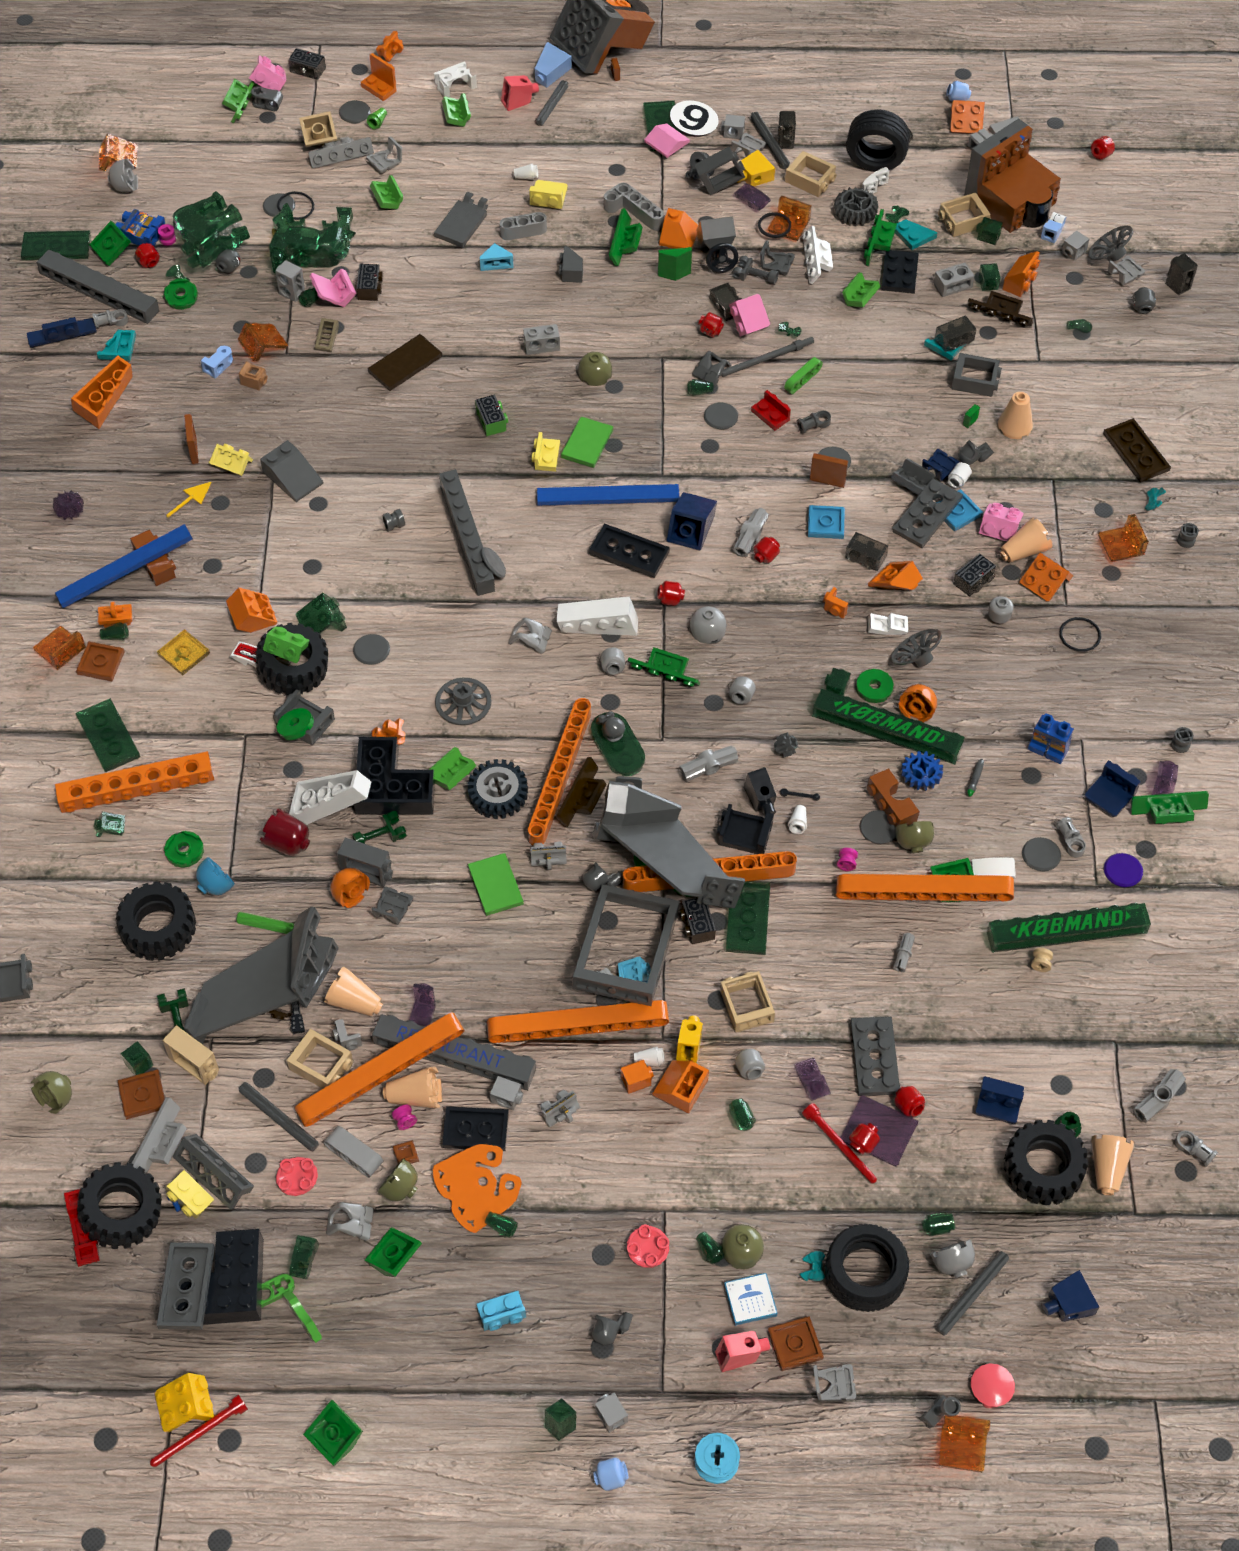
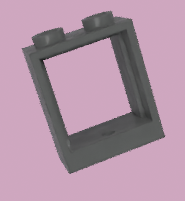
M730 146L694 164L700 179L710 195L745 178L743 173L745 167L742 161L738 162L740 160L736 151L732 152ZM730 161L735 165L711 179L707 174Z
M959 353L952 390L992 397L993 391L998 389L999 380H996V377L1000 378L1001 375L1000 360ZM963 368L993 373L991 381L964 377L962 376Z
M345 837L337 853L340 871L345 868H356L369 877L370 883L385 887L386 882L390 881L393 875L389 852Z

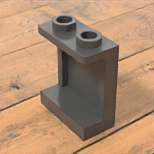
M296 689L292 694L288 695L285 703L276 709L274 713L275 722L277 725L280 718L293 709H307L313 716L314 724L299 739L313 746L335 720L334 711L329 706L322 709L301 696L300 691Z
M21 954V960L0 963V1002L30 998V990H33L32 978H29V972H32L31 960H27L25 954Z

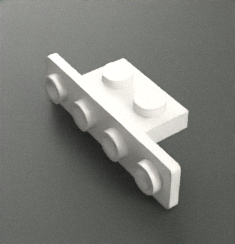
M811 226L804 232L803 242L808 280L810 284H813L821 275V269L830 272L833 269L830 243L816 238L815 227Z

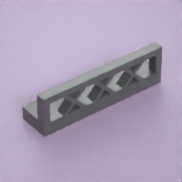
M197 1134L184 1137L172 1156L230 1210L235 1208L242 1195L251 1193L254 1188L253 1184ZM184 1149L189 1151L190 1160L188 1161L181 1156ZM196 1162H201L204 1165L205 1173L201 1174L198 1171ZM211 1175H215L218 1178L219 1187H215L212 1184ZM226 1188L231 1189L235 1193L232 1200L227 1198Z

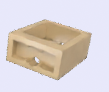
M802 151L786 169L785 182L819 197L822 192L827 190L828 185L835 181L837 176L835 173L836 166ZM805 167H808L823 174V176L817 181L801 174Z
M976 193L940 203L939 219L944 222L947 231H950L953 237L989 226L991 214ZM970 209L975 216L974 218L956 223L951 214Z
M759 971L754 973L747 972L743 976L736 978L729 977L721 982L720 992L735 1033L774 1022L775 1011ZM755 986L763 1009L737 1016L729 993Z
M176 1025L162 1040L168 1057L206 1085L209 1081L216 1078L219 1071L214 1053Z
M310 1029L287 1059L289 1070L324 1089L339 1080L345 1071L350 1070L353 1058L351 1051ZM317 1044L341 1057L327 1077L303 1065Z

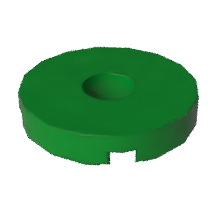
M179 278L172 280L164 288V298L170 307L184 310L195 304L198 298V291L194 283L192 284L187 279ZM178 292L185 293L183 296L176 295Z
M869 669L861 673L857 678L856 690L860 697L865 698V701L880 703L886 701L892 695L894 683L888 673L879 669ZM871 684H877V685H879L880 687L877 688V689H874V688H872L870 685H871Z
M293 709L280 718L276 726L277 732L285 740H296L303 737L306 731L313 727L314 719L311 712L307 709Z
M181 831L179 834L171 835L164 846L165 856L169 863L175 867H191L202 858L204 845L201 838L194 832ZM183 846L189 847L186 852L179 851Z

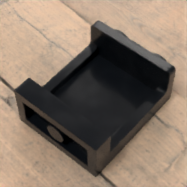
M728 804L727 810L722 812L721 821H723V824L718 826L716 837H719V845L754 854H764L773 826L774 814L766 812L764 818L732 810V804Z

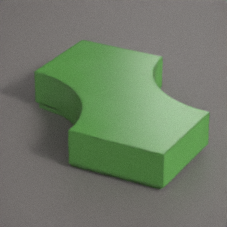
M291 1291L282 1294L309 1337L315 1343L321 1340L320 1332L298 1298Z

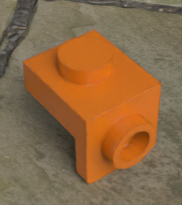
M833 587L824 596V610L844 619L847 614L848 602L837 598V588Z

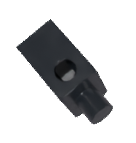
M766 767L747 773L744 790L754 810H763L765 816L766 812L775 814L776 811L773 805L777 796Z

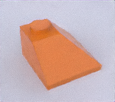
M668 208L663 222L659 245L674 249L693 248L697 237L696 229L698 224L684 211Z
M913 561L890 562L868 583V586L895 590H913L918 586L923 577Z

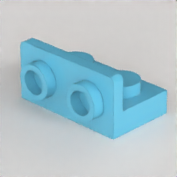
M640 956L618 963L619 977L648 982L651 967Z
M519 1291L477 1303L484 1331L488 1329L494 1331L501 1328L504 1324H516L521 1322L523 1318H526V1310L522 1304Z

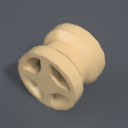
M1045 948L1035 949L1033 951L1034 960H1032L1031 967L1039 972L1050 971L1052 967L1050 961L1053 959V952Z

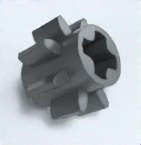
M787 732L776 737L777 741L774 742V748L778 754H783L785 758L796 753L795 749L798 747V742L793 735L789 736Z

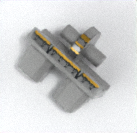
M554 842L552 846L545 847L542 843H534L533 847H530L532 866L547 865L548 870H552L551 865L567 864L566 845H563L562 842Z
M562 1090L557 1094L556 1102L552 1104L550 1101H545L540 1105L545 1122L549 1127L558 1122L560 1123L564 1119L568 1123L573 1121L571 1115L580 1108L574 1091L568 1093L566 1090Z

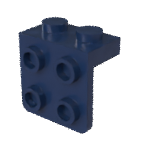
M1108 760L1104 765L1101 776L1088 789L1084 797L1112 817H1116L1130 802L1132 797L1137 794L1141 781L1136 776L1123 770L1118 764Z

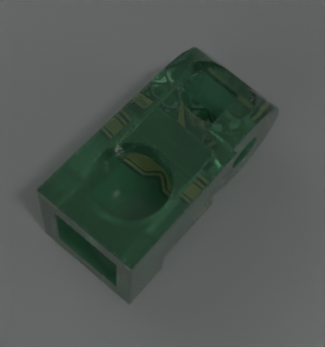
M297 1236L291 1258L289 1276L308 1279L315 1253L319 1247L316 1238Z

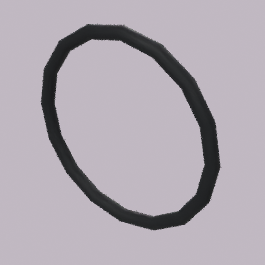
M292 191L280 197L277 208L284 217L300 220L312 214L315 204L307 194ZM301 194L311 201L312 209L305 216L291 217L282 212L280 202L287 195Z
M1074 617L1062 624L1060 638L1070 649L1086 652L1099 645L1101 631L1093 621L1083 617ZM1074 620L1090 622L1098 631V641L1087 649L1072 647L1063 638L1062 630L1064 626Z

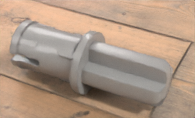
M911 933L903 935L900 948L896 951L897 957L893 969L899 972L900 968L901 972L906 971L908 959L912 956L911 949L915 936Z

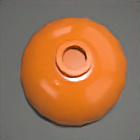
M911 685L903 691L899 698L901 713L908 719L911 716L919 719L917 722L920 723L931 719L937 708V697L934 691L926 685Z
M345 868L333 876L330 886L332 897L343 907H354L363 900L364 896L362 894L365 889L368 891L370 880L366 874L356 868Z

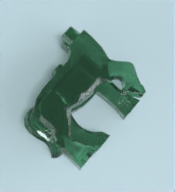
M217 191L211 197L185 205L173 213V227L178 230L184 242L180 248L186 256L191 253L193 255L186 259L192 269L199 265L202 268L206 267L217 259L222 251L237 249L244 240L250 238L246 226L233 228L228 236L219 235L224 229L243 219L239 209L233 204H230L227 208L223 196Z
M285 203L282 210L273 217V226L276 232L269 246L273 273H276L277 267L285 260L299 267L325 268L338 265L348 255L350 240L356 234V232L350 230L353 219L352 208L336 207L338 221L326 223V220H322L323 230L320 231L307 227L305 219L294 221L293 212L288 203Z

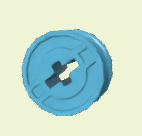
M712 1433L703 1437L696 1447L694 1459L695 1468L700 1477L714 1484L725 1483L732 1479L739 1466V1447L726 1434ZM715 1451L720 1452V1461L718 1466L714 1465Z

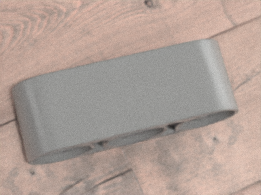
M542 212L507 217L500 221V237L503 240L541 235L547 231L546 215Z
M337 1126L324 1140L325 1146L368 1178L384 1162L378 1153L341 1126Z

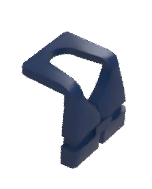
M936 449L928 461L926 459L922 460V467L928 471L933 469L936 479L943 481L960 461L952 456H948L944 451Z

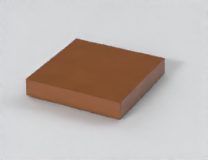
M186 414L184 417L189 454L192 464H198L197 437L191 414Z
M814 453L810 480L844 488L848 461Z
M88 641L76 670L77 675L113 682L125 653L124 648Z
M158 1069L117 1080L126 1120L160 1110L165 1096Z
M810 1316L768 1328L781 1371L824 1359Z

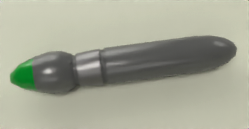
M983 759L977 762L970 785L967 788L969 797L977 789L976 786L984 767Z

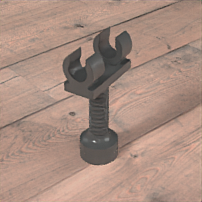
M741 256L738 260L740 261L738 264L740 267H735L732 271L734 272L732 277L742 281L746 279L748 273L767 278L768 283L776 284L779 277V271L771 270L766 272L753 268V258H748L747 256Z
M939 1395L933 1402L934 1405L928 1412H924L919 1419L920 1421L924 1420L928 1424L926 1427L931 1429L935 1427L944 1415L948 1417L957 1415L961 1410L960 1402L954 1397L946 1398L944 1395Z

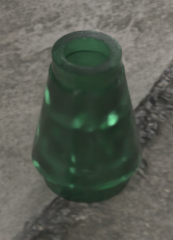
M314 287L302 291L298 299L302 306L310 307L319 297Z
M692 379V381L687 383V392L692 394V396L713 392L714 389L713 382Z
M119 622L100 629V637L102 640H124L129 637L128 626L126 623L122 624Z
M491 1211L485 1220L488 1226L504 1238H512L518 1227V1222L514 1221V1218Z
M702 1232L696 1237L707 1262L716 1264L724 1258L723 1247L707 1232Z

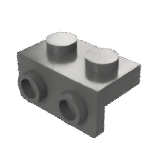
M907 458L902 468L893 472L891 479L895 480L897 484L910 489L913 494L920 495L932 478L935 479L936 475Z

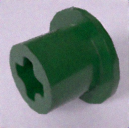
M1066 1112L1055 1121V1124L1059 1125L1062 1123L1066 1125L1065 1128L1067 1130L1072 1129L1075 1131L1076 1138L1080 1135L1082 1129L1080 1118L1074 1112Z

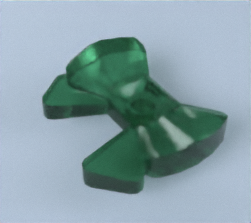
M897 205L892 206V210L896 212L895 214H885L889 222L899 223V219L909 215V211Z
M179 264L173 265L167 270L166 277L190 281L181 273Z
M782 322L778 327V331L787 332V336L793 334L798 337L802 332L800 327L790 328L789 322Z

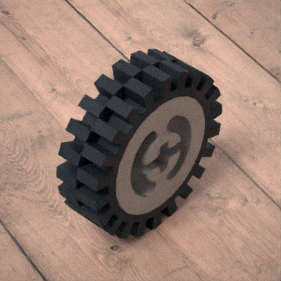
M494 759V764H491L490 760L486 761L485 767L483 764L478 765L479 770L475 768L473 775L470 774L468 782L469 800L473 804L474 810L478 809L480 815L485 813L487 818L493 815L494 819H498V815H502V819H505L507 813L511 817L514 815V810L518 813L521 810L520 806L524 807L525 800L528 798L527 778L525 773L520 771L518 765L514 768V763L511 761L507 765L506 760L502 759V763L498 764V759ZM495 781H498L499 791H501V797H498V791L495 787Z

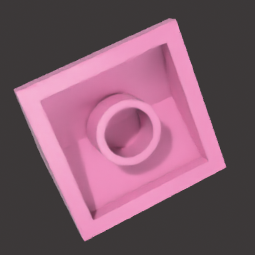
M661 124L656 125L644 139V142L668 158L688 144L690 140L670 125Z

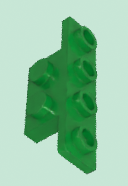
M625 208L621 209L620 216L618 217L617 227L615 228L614 238L609 251V258L615 266H619L622 254L637 251L643 229L640 223L630 225L631 217Z
M881 209L879 215L876 214L874 224L876 226H873L871 236L873 237H869L867 245L869 250L866 249L864 254L866 266L870 265L874 248L890 251L897 223L883 221L884 209Z
M655 647L652 649L648 663L628 657L627 661L631 664L632 668L638 670L645 668L648 669V673L659 676V673L666 675V679L675 682L679 679L683 681L684 685L690 687L700 685L699 680L684 675L689 661L686 657Z
M1208 791L1133 796L1131 800V814H1151L1156 824L1194 821L1195 814L1193 810L1208 808L1209 793Z

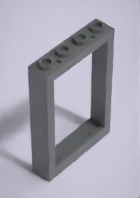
M602 884L573 974L572 989L652 1006L678 916L679 901ZM606 901L667 914L647 983L585 969Z

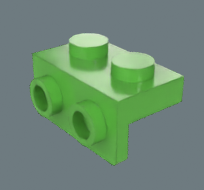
M462 93L459 100L444 96L442 104L446 122L464 127L471 117L466 95Z
M389 175L387 182H371L370 188L380 208H399L400 203L403 201V194L393 175Z
M859 272L842 292L847 306L864 307L880 288L879 281L865 280L863 274Z
M275 626L267 633L263 650L298 663L301 652L308 647L309 639L304 638L301 634L288 632L283 627Z
M454 747L429 770H434L435 784L451 790L476 767V764L473 760L462 756L459 749Z

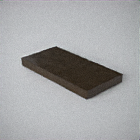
M419 334L368 367V372L385 388L391 391L441 358L442 352L423 335Z
M1134 418L1104 429V436L1140 483L1170 471L1171 466Z

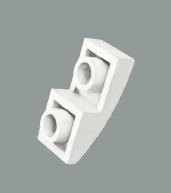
M884 167L867 177L862 184L863 190L868 189L869 193L877 192L878 186L888 183L889 169Z
M982 858L972 860L974 875H1001L1016 878L1014 858Z

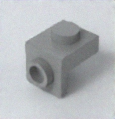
M343 1019L335 1021L336 1029H333L335 1041L340 1040L341 1046L349 1051L362 1046L360 1034L347 1036Z

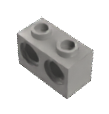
M285 260L276 269L279 294L296 302L305 293L302 268Z
M966 263L935 272L934 285L942 297L973 287L974 274Z
M557 324L523 329L526 355L560 351V336Z

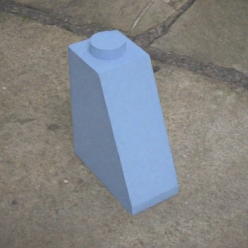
M547 42L535 67V81L546 88L572 68L571 55Z

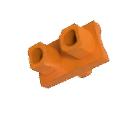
M393 31L390 36H385L383 39L384 44L378 45L376 51L379 57H384L385 61L389 62L396 53H401L404 47L402 40L398 38V32Z
M114 601L110 603V606L98 607L99 625H103L105 628L112 627L117 623H121L123 626L131 625V604L116 605Z
M400 718L394 722L389 719L386 720L382 725V729L375 727L372 730L371 737H397L398 746L405 742V732L402 731L401 727L404 720Z

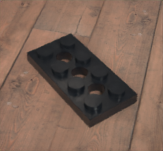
M605 523L589 549V554L654 578L670 552V547ZM612 542H614V543H617L618 545L612 547V546H610L609 544L612 543ZM631 548V549H633L634 551L631 552V553H628V552H626L625 550ZM647 554L650 558L644 559L641 556Z

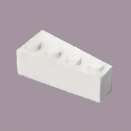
M629 596L558 604L557 624L561 633L637 636L638 616Z
M358 770L299 781L296 785L289 814L308 825L367 799L371 781Z

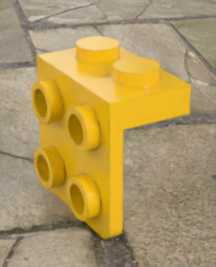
M186 1373L155 1392L164 1432H171L192 1419L208 1421L214 1417L213 1404L210 1400L208 1383L204 1375Z

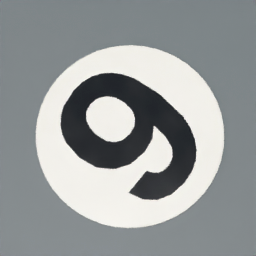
M682 101L674 105L670 112L673 124L688 134H709L718 126V116L715 111L701 102Z

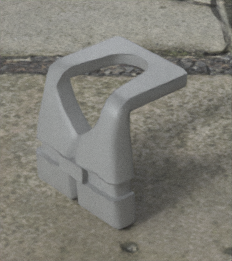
M744 133L738 142L734 140L731 142L732 152L736 151V153L744 151L745 157L756 150L762 151L766 146V142L758 138L755 139L754 136L748 133Z
M388 137V149L367 155L366 159L380 173H383L387 169L390 170L401 163L402 147L392 137ZM393 145H395L397 159H388L387 157L391 154Z
M1126 256L1117 264L1111 260L1109 261L1108 272L1111 275L1119 273V282L1122 285L1136 280L1137 277L1140 278L1145 274V270L1140 265L1135 264V261L1130 256Z
M525 617L514 626L509 644L521 639L531 648L533 647L537 652L543 654L552 630L546 625L543 626L542 623ZM526 623L530 634H516L517 630Z
M345 1202L338 1203L329 1210L326 1234L330 1236L339 1230L351 1236H357L359 1239L369 1240L373 1207ZM341 1209L350 1218L347 1223L332 1224L335 1214Z
M851 1364L824 1370H818L817 1365H813L818 1400H856L853 1367ZM818 1378H823L831 1383L827 1391L822 1394Z

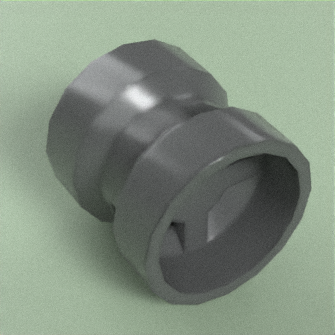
M400 509L394 510L391 514L385 513L382 515L387 531L393 530L395 526H405V519Z
M1192 523L1183 524L1178 535V544L1184 548L1193 547L1198 536V527Z
M1186 727L1178 728L1171 742L1172 749L1178 753L1187 752L1194 737L1193 732Z

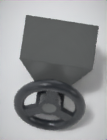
M733 216L700 220L696 229L699 249L707 254L706 264L708 268L716 273L730 271L736 266L739 258L737 249L732 245L736 237ZM729 249L733 252V259L728 257L727 251ZM725 262H726V263L730 264L729 266H727V267H725V268H717V267H715V266L718 265L719 263H725Z

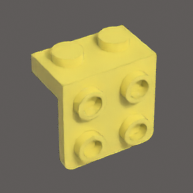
M537 180L535 186H530V205L562 209L568 188L567 184Z

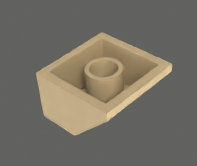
M331 112L299 118L306 147L337 141Z

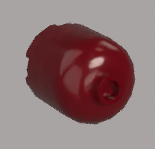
M277 809V815H271L263 828V832L266 834L264 838H260V843L287 856H295L302 850L305 851L310 844L308 826L282 809Z

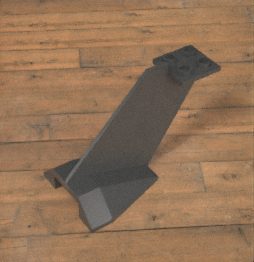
M609 781L605 792L603 815L600 823L596 822L592 839L620 842L679 893L697 896L696 903L735 908L744 886L745 878L730 877L723 872L678 820L681 805L631 784Z
M310 907L300 913L293 931L204 982L201 992H198L196 1000L192 1003L190 1015L185 1020V1031L203 1044L206 1036L292 1002L299 1000L302 1007L307 1008L333 965L338 951V946L333 938L318 936L316 933L321 919L316 908Z

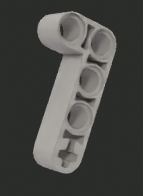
M619 183L604 194V210L606 212L614 213L623 207L654 231L662 230L664 222L663 210L629 184Z

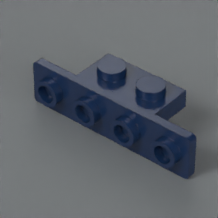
M73 317L42 324L41 330L28 332L27 338L29 346L34 347L95 333L97 330L93 318L76 321V318Z

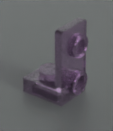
M1171 761L1159 762L1152 795L1173 793L1177 781L1178 765Z
M425 983L414 984L415 1003L410 1021L417 1023V1025L428 1026L432 1022L436 1008L434 988Z

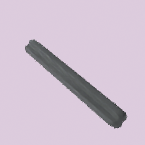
M752 112L751 120L783 169L790 166L789 160L760 114Z
M244 1082L239 1087V1092L308 1150L313 1152L319 1146L315 1138L250 1084Z
M1000 1251L937 1325L936 1329L943 1336L947 1335L1008 1262L1009 1256L1005 1252Z

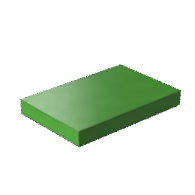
M580 417L561 454V458L594 468L613 432V426Z
M505 853L468 864L486 916L524 905Z

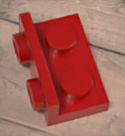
M768 390L764 392L763 399L751 406V412L774 431L790 421V407Z

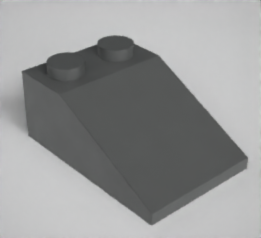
M288 440L260 459L263 473L295 502H298L324 484L302 453Z

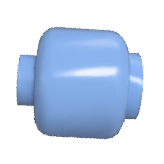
M954 81L948 85L946 96H948L950 101H966L971 96V90H969L967 83Z
M618 1458L600 1461L597 1464V1471L593 1472L596 1485H601L605 1491L623 1487L629 1478L625 1462H621Z

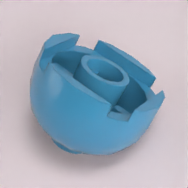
M209 857L204 859L197 868L196 879L199 882L197 887L204 894L207 892L216 896L225 894L235 883Z

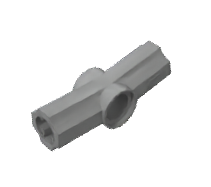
M755 509L749 520L744 522L740 536L733 548V551L738 556L747 557L754 543L759 540L763 526L769 516L765 509Z
M732 746L714 752L712 750H705L696 759L680 766L682 776L688 782L703 774L712 775L719 771L721 767L738 762L737 750Z
M1170 1069L1161 1083L1155 1087L1154 1091L1133 1109L1135 1116L1141 1122L1147 1123L1159 1111L1168 1107L1169 1102L1186 1080L1183 1073L1177 1069ZM1158 1095L1164 1096L1165 1099L1159 1098Z

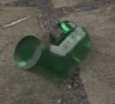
M1085 319L1067 321L1068 330L1077 328L1084 333H1088L1092 330V324Z

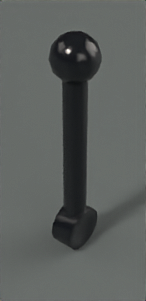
M783 788L780 791V794L783 797L787 795L813 798L815 801H818L820 799V795L818 793L812 795L788 791L786 788Z

